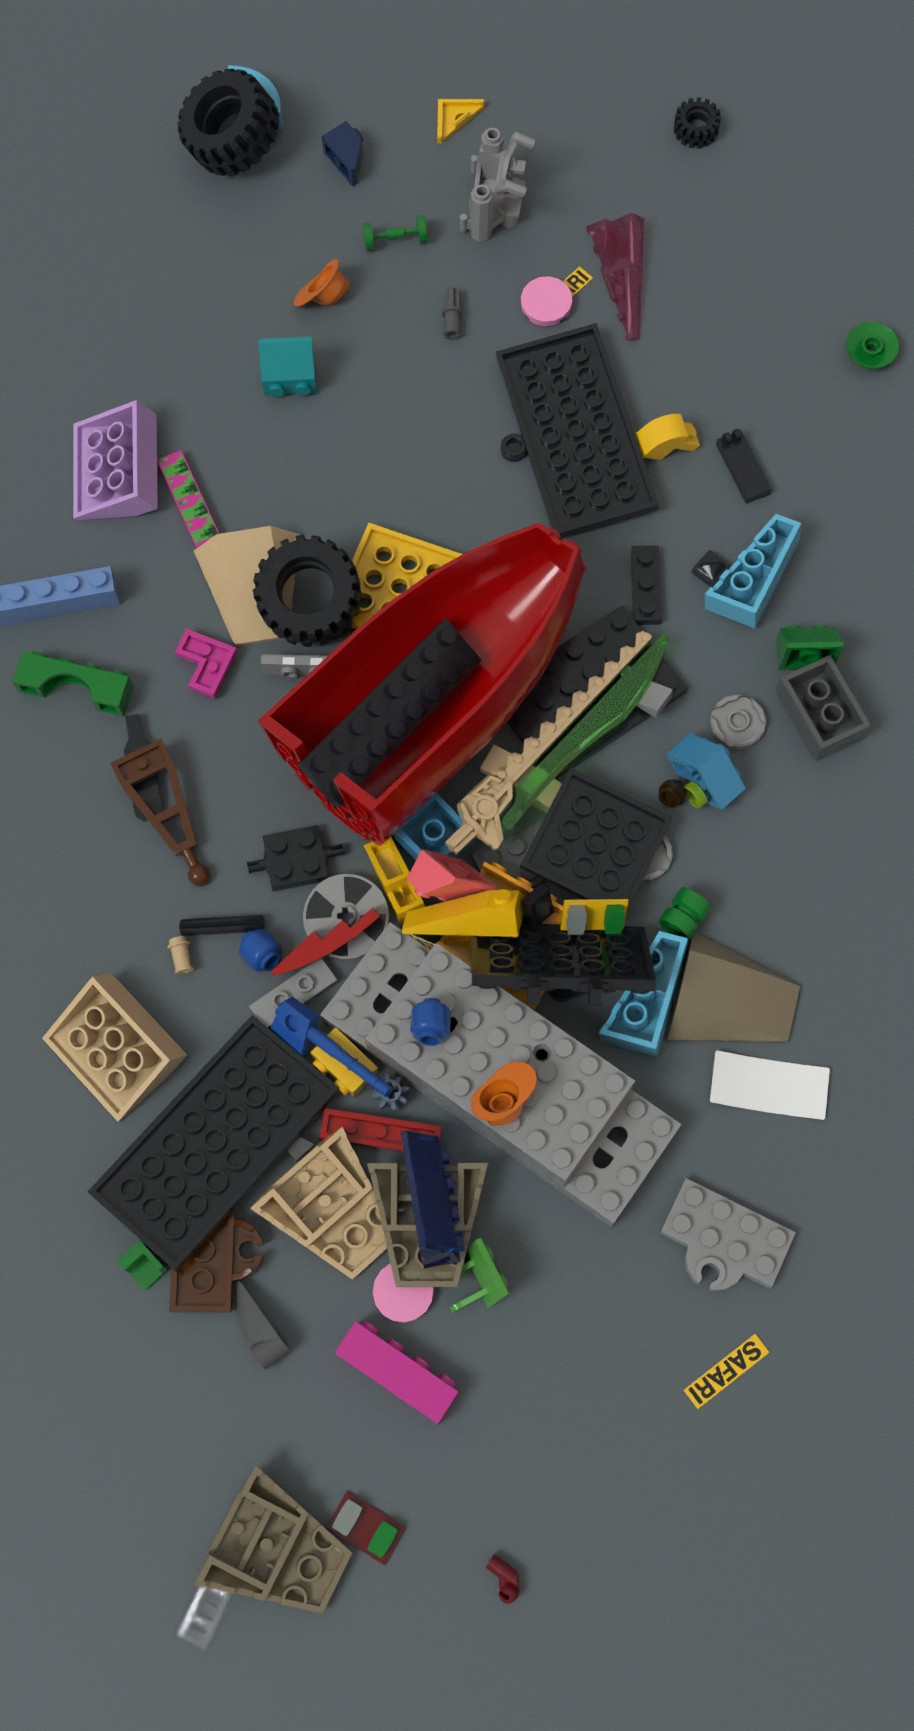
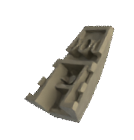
M695 932L690 940L686 957L687 962L667 1041L691 1040V1042H704L706 1040L787 1043L800 986Z
M367 1163L396 1287H458L488 1163H458V1165Z
M254 1465L239 1488L206 1553L194 1586L207 1587L225 1593L239 1594L257 1600L271 1601L323 1614L352 1552L258 1466Z

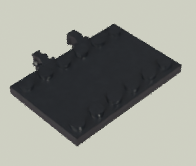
M521 923L518 937L470 936L472 986H479L483 989L509 987L514 990L527 991L528 1004H540L541 991H552L555 989L588 992L589 1006H602V993H612L616 990L631 991L638 994L656 991V977L645 927L624 926L621 934H606L605 930H585L583 935H568L567 930H560L561 924H540L534 930Z

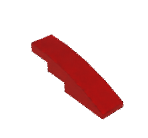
M372 907L353 926L343 919L324 938L314 930L271 973L277 976L303 967L330 954L360 934L379 918L380 914Z

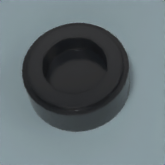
M509 434L501 442V455L510 462L521 461L527 454L523 437L518 434Z

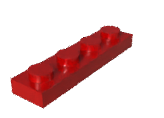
M324 1109L319 1137L321 1140H324L343 1127L350 1144L438 1158L442 1126Z

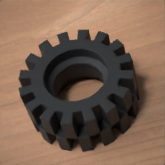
M697 97L696 102L693 101V98L688 99V104L684 101L681 103V107L678 106L675 115L674 134H676L677 140L682 139L681 144L685 146L688 142L689 148H693V145L697 144V149L702 148L703 143L707 147L710 145V141L714 142L716 140V136L719 133L721 116L720 110L716 109L714 102L709 105L710 100L705 99V102H701V97ZM699 119L707 125L695 127L689 124L688 121Z

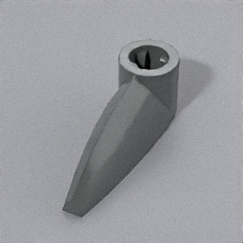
M239 1280L235 1284V1305L238 1320L251 1352L264 1369H268L291 1349L243 1282Z

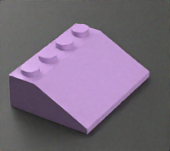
M138 400L74 423L73 519L91 520L132 517L158 509L156 413Z

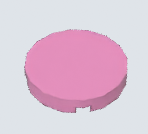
M550 276L538 277L524 287L521 295L522 312L535 325L543 327L555 326L561 320L568 317L572 308V293L567 284L558 278Z
M391 1263L379 1272L373 1287L375 1305L382 1315L392 1321L401 1323L415 1321L424 1315L432 1303L434 1292L433 1287H396Z

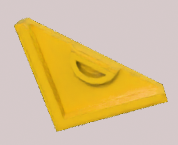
M438 99L437 144H442L483 110L484 99Z

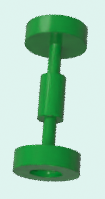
M424 215L416 216L417 227L404 229V227L385 229L386 232L372 234L371 223L363 224L366 251L374 250L373 239L386 237L388 240L405 237V234L418 233L419 243L427 242Z

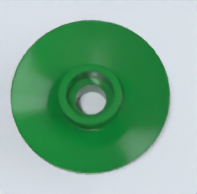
M864 322L855 326L848 334L846 351L851 360L857 365L866 369H881L895 360L899 351V341L896 334L888 326L878 322Z

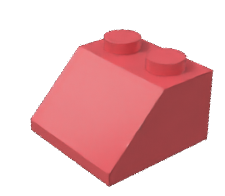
M421 850L406 879L415 887L414 891L424 898L435 896L444 902L494 890L496 887L462 858L427 850Z

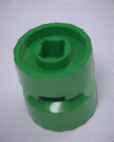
M681 887L671 901L673 907L665 909L658 919V923L669 934L688 938L689 942L698 929L697 922L701 923L704 921L711 910V905L698 893Z

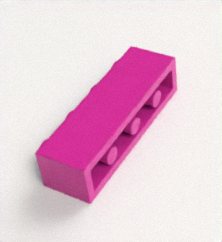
M355 1321L335 1351V1354L439 1425L459 1393L454 1389L457 1383L443 1373L439 1377L433 1375L428 1371L431 1365L417 1355L413 1360L404 1355L405 1347L392 1338L388 1342L379 1338L377 1335L380 1330L367 1321H364L362 1325Z

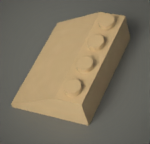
M112 973L92 976L42 1038L117 1122L122 1121L162 1084L187 1056L182 1048Z

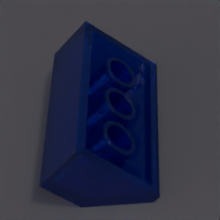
M402 1131L400 1133L424 1269L460 1262L459 1252L465 1251L462 1232L455 1233L454 1222H459L460 1220L457 1203L450 1204L449 1193H454L452 1174L445 1175L444 1165L450 1164L447 1146L440 1147L439 1136Z

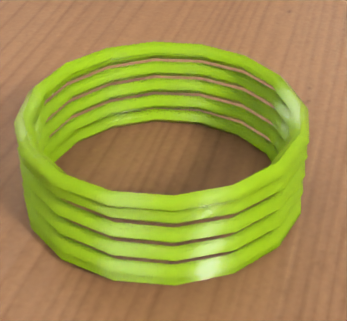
M690 781L684 786L687 791L686 798L694 807L700 809L708 803L705 793L696 783Z

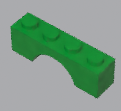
M37 651L32 652V654L22 652L12 680L18 692L45 698L53 689L61 685H81L91 692L92 701L97 711L123 717L133 689L129 676L122 671H104L93 664L78 665L62 657L58 660L52 659Z

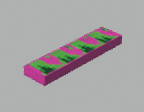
M180 450L157 459V463L197 549L210 538L219 534V531L183 452Z

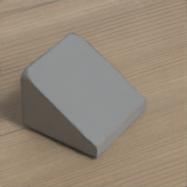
M648 681L633 701V704L656 718L672 698L673 690Z

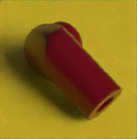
M493 1554L485 1568L499 1577L500 1600L505 1604L513 1603L520 1593L518 1572Z

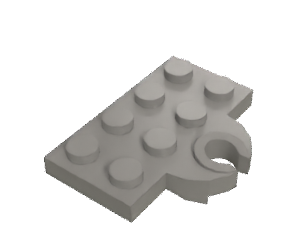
M685 1178L659 1234L687 1247L684 1257L685 1272L687 1271L691 1280L696 1285L702 1280L701 1270L704 1266H712L717 1271V1279L710 1283L708 1291L716 1292L726 1291L740 1280L742 1275L771 1289L796 1232Z

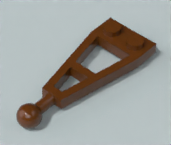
M160 738L111 762L110 764L125 793L176 856L183 855L189 867L188 879L190 883L197 887L206 885L210 881L211 873L207 866L199 863L193 851V848L197 847L174 762L162 739ZM167 769L177 804L154 815L132 786ZM180 815L187 840L177 844L162 824Z

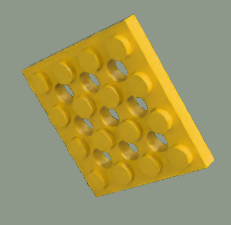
M368 522L352 561L360 580L362 598H368L372 603L367 608L360 607L358 615L352 619L353 624L351 628L358 629L380 609L399 596L401 593H395L392 590L395 584H405L407 589H409L427 576L428 571L431 569H438L463 554ZM380 552H389L392 555L388 561L377 559V555ZM407 560H413L417 563V566L412 570H406L402 567V564ZM371 575H379L382 580L380 583L372 585L367 582V578Z

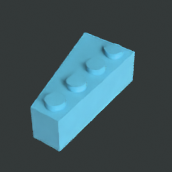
M775 514L756 535L753 543L740 553L737 561L729 570L726 569L719 577L720 580L705 593V610L755 629L800 541L801 523Z
M662 931L658 932L649 947L656 977V991H647L642 994L625 991L611 1011L612 1014L606 1024L603 1025L598 1033L601 1042L658 1057L689 949L688 938Z

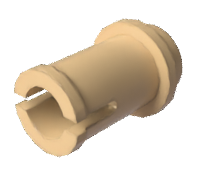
M185 936L169 939V945L167 946V949L172 954L175 974L178 975L194 970L188 950L190 941H186Z

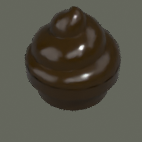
M669 779L664 781L659 787L658 797L662 804L674 808L685 801L687 791L683 782L677 779Z

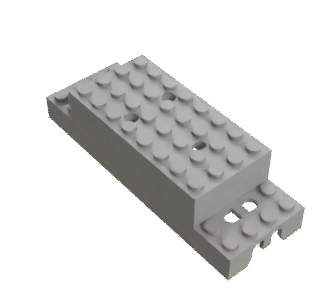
M389 922L320 1014L325 1025L332 1030L336 1027L356 1047L397 1076H401L408 1084L610 1227L614 1225L682 1125L634 1092L632 1088L635 1080L501 987L483 989L479 986H472L471 967L437 943L431 950L408 934H402V930ZM397 974H402L408 979L400 992L388 984ZM380 994L392 1002L384 1013H378L373 1008L374 1002ZM426 998L439 999L441 1003L449 1007L451 1018H455L458 1022L455 1029L449 1033V1036L439 1045L435 1046L420 1044L410 1032L412 1008L417 1003L423 1002ZM538 1050H546L548 1057L545 1060L537 1059L536 1052ZM511 1062H525L531 1065L537 1076L536 1087L531 1096L523 1103L521 1114L514 1122L507 1125L491 1126L488 1121L475 1116L471 1110V1098L475 1091L498 1069ZM615 1127H622L627 1132V1140L622 1147L607 1138V1135ZM598 1148L614 1158L609 1166L603 1169L596 1167L593 1163V1156Z

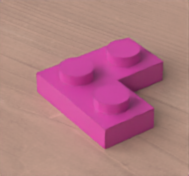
M186 629L175 650L176 657L198 665L188 685L189 689L215 699L237 654L236 647Z

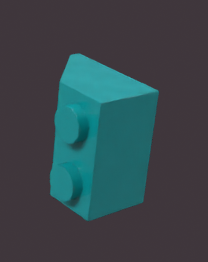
M312 336L258 339L261 379L265 396L280 397L291 394L305 396L317 393L316 362Z

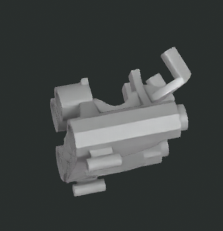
M493 127L485 130L481 136L478 156H471V172L476 173L474 189L470 193L469 218L464 213L460 215V231L465 232L469 229L473 240L483 242L489 239L492 235V229L497 225L501 224L503 227L512 228L518 224L521 204L527 187H525V181L512 177L511 173L524 175L526 161L516 160L514 150L517 144L532 149L535 144L534 138L515 132L512 134L506 150L503 147L504 138L501 131Z

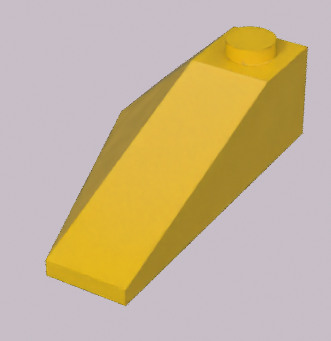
M506 889L488 890L407 911L402 934L518 937L524 914L521 900L526 896L520 891Z

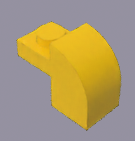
M668 414L656 418L635 434L642 457L648 459L662 460L674 449L693 452L700 446L696 429L692 423L684 422L681 414Z

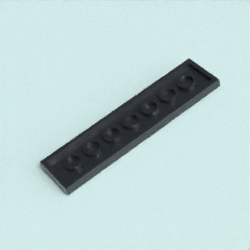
M447 618L441 620L297 764L298 767L335 808L341 806L344 801L333 779L342 772L360 786L482 659Z

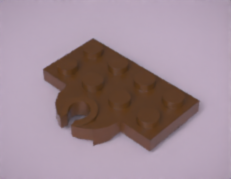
M236 1207L177 1272L171 1268L169 1312L232 1313L233 1282L244 1280L254 1274L264 1258L261 1255H255L250 1259L242 1257L241 1248L245 1243L253 1242L257 1246H262L264 1242L255 1227L246 1221L236 1219Z

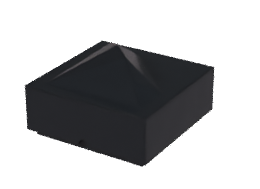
M709 550L692 568L691 573L713 588L720 580L719 577L726 569L729 570L730 565Z

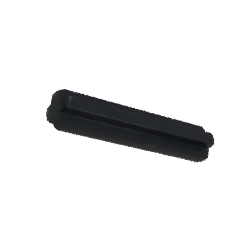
M263 915L182 919L179 923V930L182 936L246 933L251 930L265 929Z

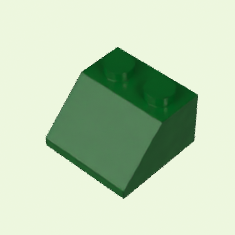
M791 625L780 628L776 639L778 670H798L829 655L836 664L844 647L837 628L827 627L826 625H816L812 628H800L799 626Z

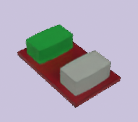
M346 1491L326 1529L385 1565L402 1536L405 1527Z

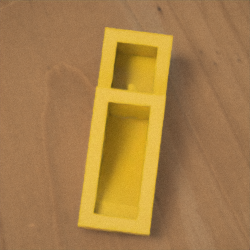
M392 837L382 845H376L372 841L365 844L364 848L402 927L407 911L425 907L421 896L414 891L415 887L406 880L410 872Z

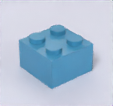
M437 793L394 833V839L415 861L421 850L458 857L474 843L473 839L457 855L448 849L445 842L462 826V819Z

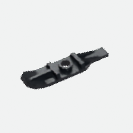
M139 714L125 716L129 737L124 749L125 756L150 744L143 737ZM157 774L132 786L154 815L164 811ZM133 803L135 816L142 821H148Z

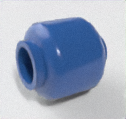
M257 929L248 931L242 937L239 953L253 970L257 972L271 971L281 961L282 946L269 931Z
M426 998L423 1002L413 1006L410 1032L420 1044L426 1046L439 1045L449 1036L451 1011L448 1006L436 998Z

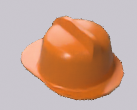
M331 260L315 278L300 290L293 302L296 307L302 306L310 300L320 305H331L344 295L350 287V283L338 269L339 260Z
M525 1062L505 1064L475 1091L470 1101L472 1112L476 1117L488 1121L491 1126L507 1125L514 1122L521 1114L523 1103L535 1090L537 1083L535 1070Z

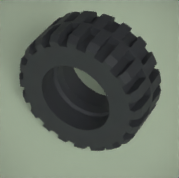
M225 69L224 72L218 70L213 72L212 76L202 78L201 83L197 87L196 85L192 87L189 97H185L183 101L184 107L179 111V138L188 152L210 173L221 176L228 174L231 176L237 175L238 171L246 172L250 170L251 165L254 163L257 165L262 161L260 158L264 154H268L271 149L270 144L275 142L277 137L275 130L279 128L278 108L258 80L244 70ZM240 112L229 128L217 134L220 126L228 117Z
M304 535L296 536V541L289 543L288 538L280 541L282 546L277 550L275 547H272L267 552L269 557L267 560L261 559L258 564L260 571L254 575L255 589H253V595L261 617L276 636L280 639L282 637L285 638L288 643L296 645L298 642L302 643L303 647H312V643L318 642L321 646L328 644L327 639L334 637L335 640L342 636L341 631L344 628L348 630L352 626V619L358 615L360 610L359 601H362L361 584L353 561L349 559L348 554L342 548H337L336 543L329 539L324 542L320 536L312 535L311 539H305ZM304 569H318L327 573L334 586V594L330 602L323 609L312 614L292 612L285 605L282 597V590L286 581L294 573Z

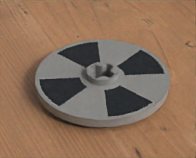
M339 874L329 877L319 883L306 900L303 911V923L306 934L309 936L316 930L324 938L342 921V919L338 918L339 915H343L344 910L348 909L350 914H354V918L349 919V924L353 926L373 907L380 914V917L356 937L327 955L341 960H351L365 956L387 924H389L387 901L380 889L362 876Z

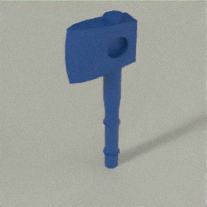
M294 997L284 1000L277 1006L275 1011L276 1017L270 1030L304 1059L309 1052L311 1044L314 1043L329 1056L338 1060L348 1070H351L372 1086V1089L377 1090L385 1097L391 1094L393 1087L382 1080V1077H378L361 1064L357 1058L352 1057L340 1045L316 1028L319 1016Z

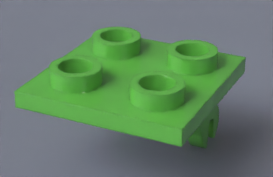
M481 1238L475 1240L467 1248L465 1264L461 1273L463 1274L472 1269L481 1290L450 1307L452 1313L482 1298L489 1309L509 1295L507 1280L501 1272L497 1271L493 1263L494 1255L487 1244L483 1243Z

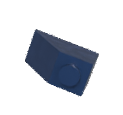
M345 121L322 136L323 153L348 182L355 186L358 181L363 155V138L357 128L353 129Z

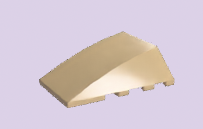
M265 526L216 534L194 550L196 559L235 647L280 640L272 629L268 628L256 607L257 603L253 595V589H255L253 580L255 573L260 571L258 564L261 559L267 560L269 557L267 552L272 547H275L277 550L282 546L280 541L287 538L289 543L296 541V536L300 534L273 526ZM296 573L286 581L282 590L283 601L291 611L293 608L292 601Z
M343 1127L312 1148L278 1178L250 1207L254 1212L261 1215L352 1280L387 1249L373 1187Z

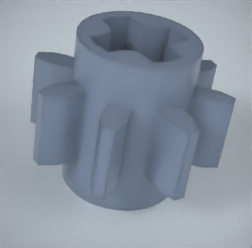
M386 1074L385 1082L396 1091L394 1094L395 1098L389 1099V1097H385L379 1092L374 1093L372 1096L375 1100L381 1099V1110L386 1106H390L393 1112H396V1105L399 1103L407 1104L402 1094L409 1092V1088L407 1086H400L402 1082L401 1076L393 1080Z

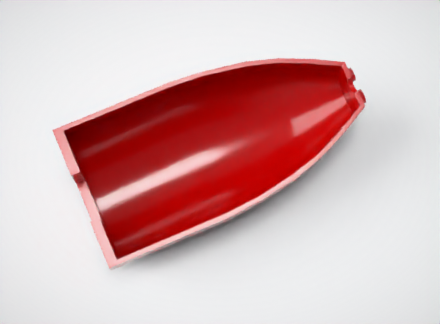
M538 522L464 553L434 570L394 598L364 622L258 720L278 755L284 762L287 761L296 772L294 775L309 791L312 789L315 795L322 801L321 804L339 821L367 841L371 839L376 845H382L491 741L513 716L544 674L562 640L576 603L584 572L587 570L583 564L581 548L576 542L566 539L561 541L560 534L554 528H547ZM447 618L482 661L360 786L340 772L333 779V782L344 803L335 808L297 764L441 620Z

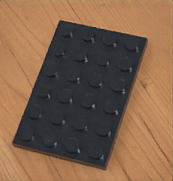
M622 605L556 649L542 677L513 716L507 721L523 744L526 738H539L540 725L547 721L555 723L557 708L562 706L570 708L572 706L573 693L580 690L586 693L588 691L589 678L596 675L602 678L605 663L612 660L618 663L621 648L625 646L635 647L636 633L642 632V630ZM651 641L536 761L546 774L554 779H558L567 773L570 767H576L651 717L650 714L633 704V701L648 681L673 690L672 698L666 706L687 693V686Z

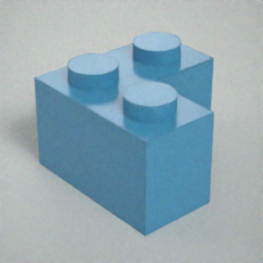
M689 733L666 754L677 775L696 783L705 793L708 800L707 804L723 810L746 789L741 780V772L729 759L730 752L720 743L715 744L705 737L701 738Z

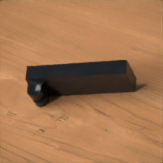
M737 428L732 431V434L727 432L722 435V438L717 439L716 446L745 503L747 504L770 495L772 489L742 430Z

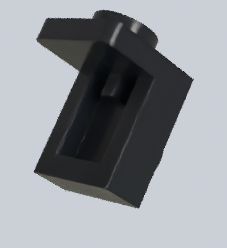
M543 884L538 885L521 900L524 913L522 923L534 930L554 913L550 888Z

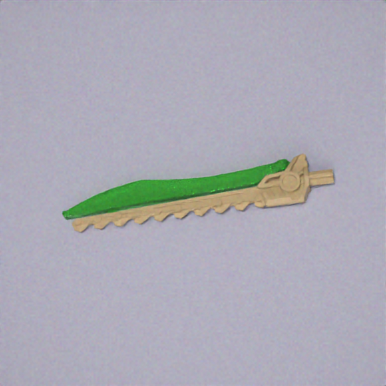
M644 631L636 633L634 648L629 646L621 648L618 663L613 662V660L605 663L602 678L597 677V675L589 678L588 691L586 693L581 692V690L573 693L572 706L570 708L565 706L557 708L555 723H549V721L542 723L538 739L533 737L524 739L522 754H516V752L509 754L505 770L500 768L491 770V774H488L457 803L462 826L445 842L448 849L457 855L476 837L486 845L491 846L494 851L498 850L503 841V833H509L513 829L514 825L553 779L588 746L623 722L633 711L657 672L669 639L667 634H662L639 660L630 667L628 664L652 639L650 633ZM620 674L622 676L621 679L516 788L515 804L500 821V817L511 804L513 798L512 787Z

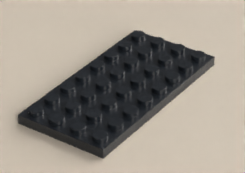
M597 323L496 351L497 362L526 446L551 528H554L561 538L659 510V503Z
M252 1015L87 1192L177 1272L340 1092L339 1087Z

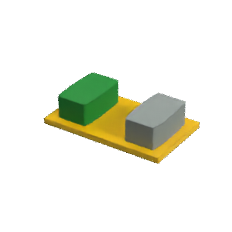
M628 899L564 900L560 930H567L568 935H583L585 930H605L606 934H621L625 925Z

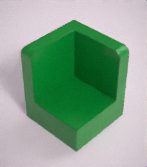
M141 1240L117 1261L145 1290L150 1288L168 1271L166 1266Z

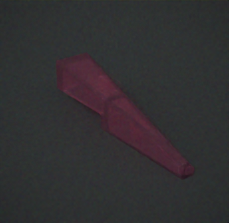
M633 213L613 221L603 219L586 226L587 233L593 238L595 244L593 246L594 252L599 255L602 267H600L611 300L617 305L619 311L617 316L624 325L627 333L625 339L628 341L639 340L645 219Z

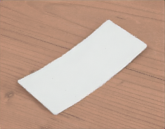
M717 1050L715 1051L710 1102L768 1113L824 1120L826 1116L830 1069L828 1067L773 1061Z

